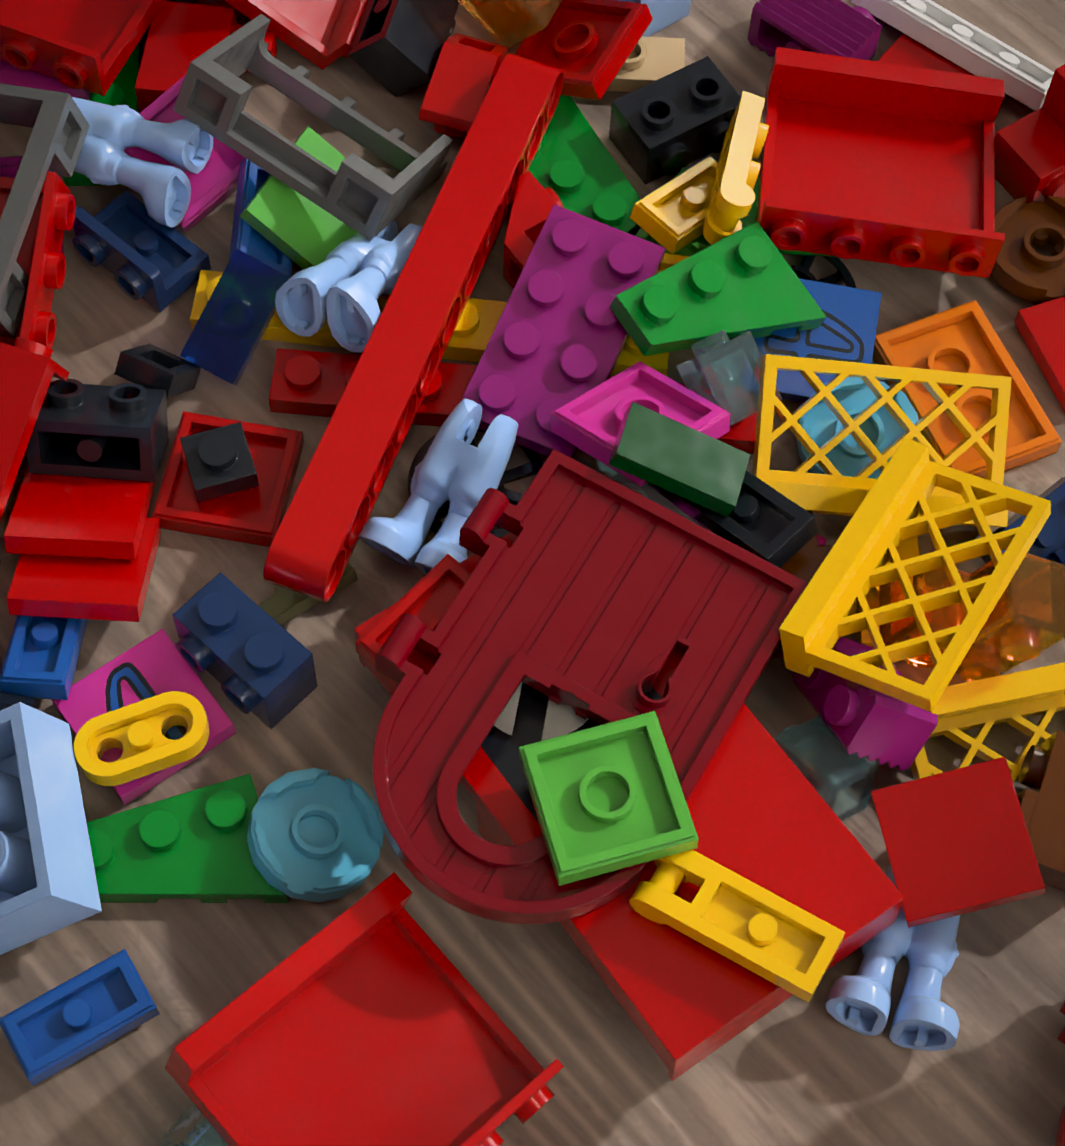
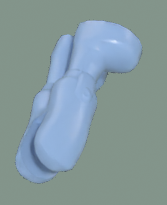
M72 97L90 125L74 172L87 176L94 184L108 186L122 184L141 194L147 213L152 219L171 228L177 226L185 216L191 198L190 181L182 170L198 174L204 169L212 152L214 137L201 129L199 125L192 123L186 118L171 123L145 120L144 117L127 105L111 106ZM130 147H138L159 155L176 167L134 158L127 155L124 150Z
M393 220L373 240H369L360 233H356L333 249L327 255L325 261L295 273L276 292L275 306L282 323L291 332L299 336L310 337L318 332L326 324L327 320L332 336L343 348L351 352L362 353L381 315L377 300L381 295L391 294L423 227L410 224L398 234L397 223Z
M463 399L441 426L423 461L415 467L411 480V495L405 506L394 518L372 517L364 524L358 536L359 539L394 561L412 569L416 566L425 575L447 554L451 555L459 563L468 558V549L459 545L460 529L487 488H498L515 443L519 424L513 418L500 414L491 422L478 448L470 445L479 428L482 418V406L473 400ZM446 501H450L448 514L436 536L424 545L438 509Z
M890 864L886 876L897 888ZM901 906L895 922L861 946L864 956L856 976L845 975L834 982L827 996L826 1011L851 1030L863 1035H879L886 1026L890 1011V991L894 971L900 959L905 956L908 959L909 972L901 1000L894 1014L889 1035L890 1040L901 1047L914 1050L939 1051L949 1050L954 1047L960 1027L959 1018L956 1011L940 1001L942 980L949 973L955 959L959 956L956 938L961 915L908 928L903 907Z

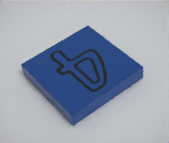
M800 279L827 318L816 329L798 331L797 327L774 330L770 336L751 339L744 388L759 390L761 359L765 354L872 364L882 293ZM777 370L775 393L777 398L805 403L815 392L800 372ZM816 374L823 384L836 376Z

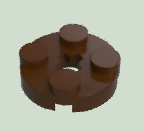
M1046 196L1044 203H1026L1027 197L1015 199L1003 206L995 215V232L1005 233V241L990 276L1008 292L1021 299L1031 301L1033 305L1065 296V199L1061 197ZM1048 243L1055 249L1052 256H1043L1034 251L1030 244L1041 247Z

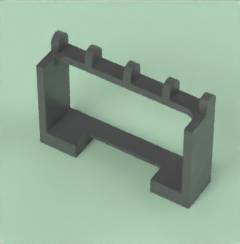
M262 14L190 62L173 108L175 112L192 123L199 125L201 129L369 240H373L434 184L448 164L444 159L454 141L450 137L443 134L421 154L402 142L405 133L396 127L387 132L356 112L358 102L347 96L341 101L309 81L311 72L303 66L299 65L293 70L274 58L267 50L268 43L264 41L271 20ZM248 70L401 172L392 179L354 153L341 162L336 172L245 112L244 107L253 86L238 76Z
M0 83V123L33 128L0 219V336L15 338L24 314L29 277L16 260L47 171L56 172L59 176L72 178L90 125L69 93Z

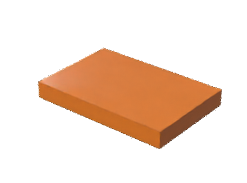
M976 300L876 335L873 359L878 365L1012 377L1004 472L1058 452L1062 443L1061 438ZM886 380V382L888 383V385H889L890 387H891V385H893L895 382H897V381ZM909 382L901 389L917 412L918 421L938 404L922 383ZM939 385L946 395H949L957 388L956 386ZM970 388L953 403L974 429L990 417L992 390ZM945 411L920 431L941 458L966 438ZM989 431L981 437L987 445ZM970 446L948 466L984 479L986 477L987 463L973 446Z

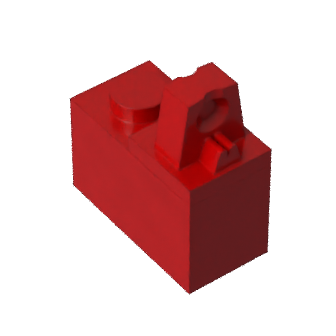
M165 1L150 25L135 84L140 113L186 75L191 61L244 26L237 23L235 8ZM266 31L264 41L268 43L267 50L277 59L278 49L275 33Z

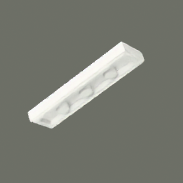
M851 0L853 4L865 8L875 17L975 76L1004 80V93L1036 111L1042 107L1054 74L1053 71L931 0Z

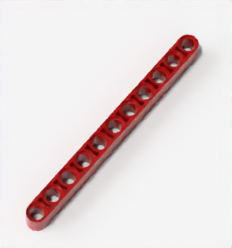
M510 53L504 57L274 536L264 565L263 578L265 582L324 602L329 601L333 596L358 543V536L369 519L512 207L519 176L529 170L555 113L564 84L565 74L563 69Z

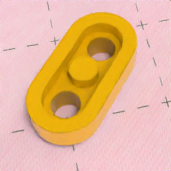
M180 691L165 692L104 713L87 721L75 737L74 754L82 773L91 782L101 786H117L186 762L197 756L204 749L208 741L209 723L202 704L195 697ZM180 725L187 728L186 734L179 739L172 740L165 737L167 730L173 726ZM119 748L123 750L122 756L114 762L108 763L101 760V756L108 749Z

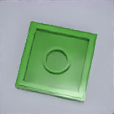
M309 126L294 141L295 145L336 172L341 162L346 159ZM271 174L239 215V217L303 270L325 261L327 255L341 242L358 233Z
M655 711L519 747V758L558 886L698 847L699 838Z

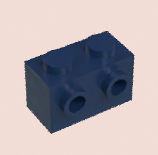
M221 572L172 614L179 641L175 646L181 656L198 672L202 673L206 670L221 684V689L226 697L241 712L245 714L252 712L270 729L275 727L318 687L312 653Z

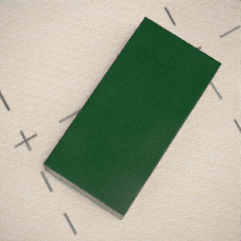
M632 402L624 414L608 464L727 517L736 507L750 454Z

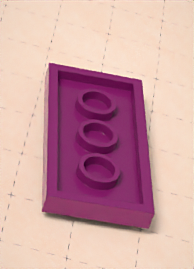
M554 204L462 397V400H473L482 406V418L479 429L487 431L496 416L503 414L513 418L519 424L515 439L516 444L548 457L553 449L573 459L578 448L551 432L550 413L610 379L629 334L609 306L616 295L657 274L664 259L665 248Z

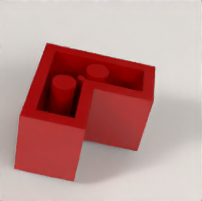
M1065 64L1055 69L1042 107L996 133L995 179L1014 200L1027 197L1026 203H1044L1046 196L1065 199Z

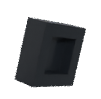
M149 343L121 351L114 374L147 389L166 390V400H168L169 397L195 389L201 366Z
M241 422L180 438L198 502L259 486L256 469Z

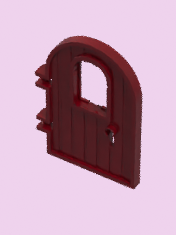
M553 449L516 506L509 503V499L499 490L487 488L461 527L459 545L481 556L482 559L434 632L429 630L418 617L410 613H404L375 656V671L399 683L381 717L373 752L375 803L383 831L391 847L410 873L428 890L447 903L485 919L514 924H545L587 914L606 905L624 893L644 874L654 861L558 886L543 833L523 844L499 845L482 839L465 824L457 806L456 793L458 784L520 683L523 682L548 696V700L557 705H570L577 716L585 720L588 718L599 725L655 711L686 803H688L780 643V626L809 584ZM495 524L518 536L511 548L507 546L506 541L490 533ZM676 647L685 652L671 678H668L663 698L652 700L646 697L644 694L652 690L656 678L674 648ZM413 649L436 661L428 675L424 674L423 669L406 660Z

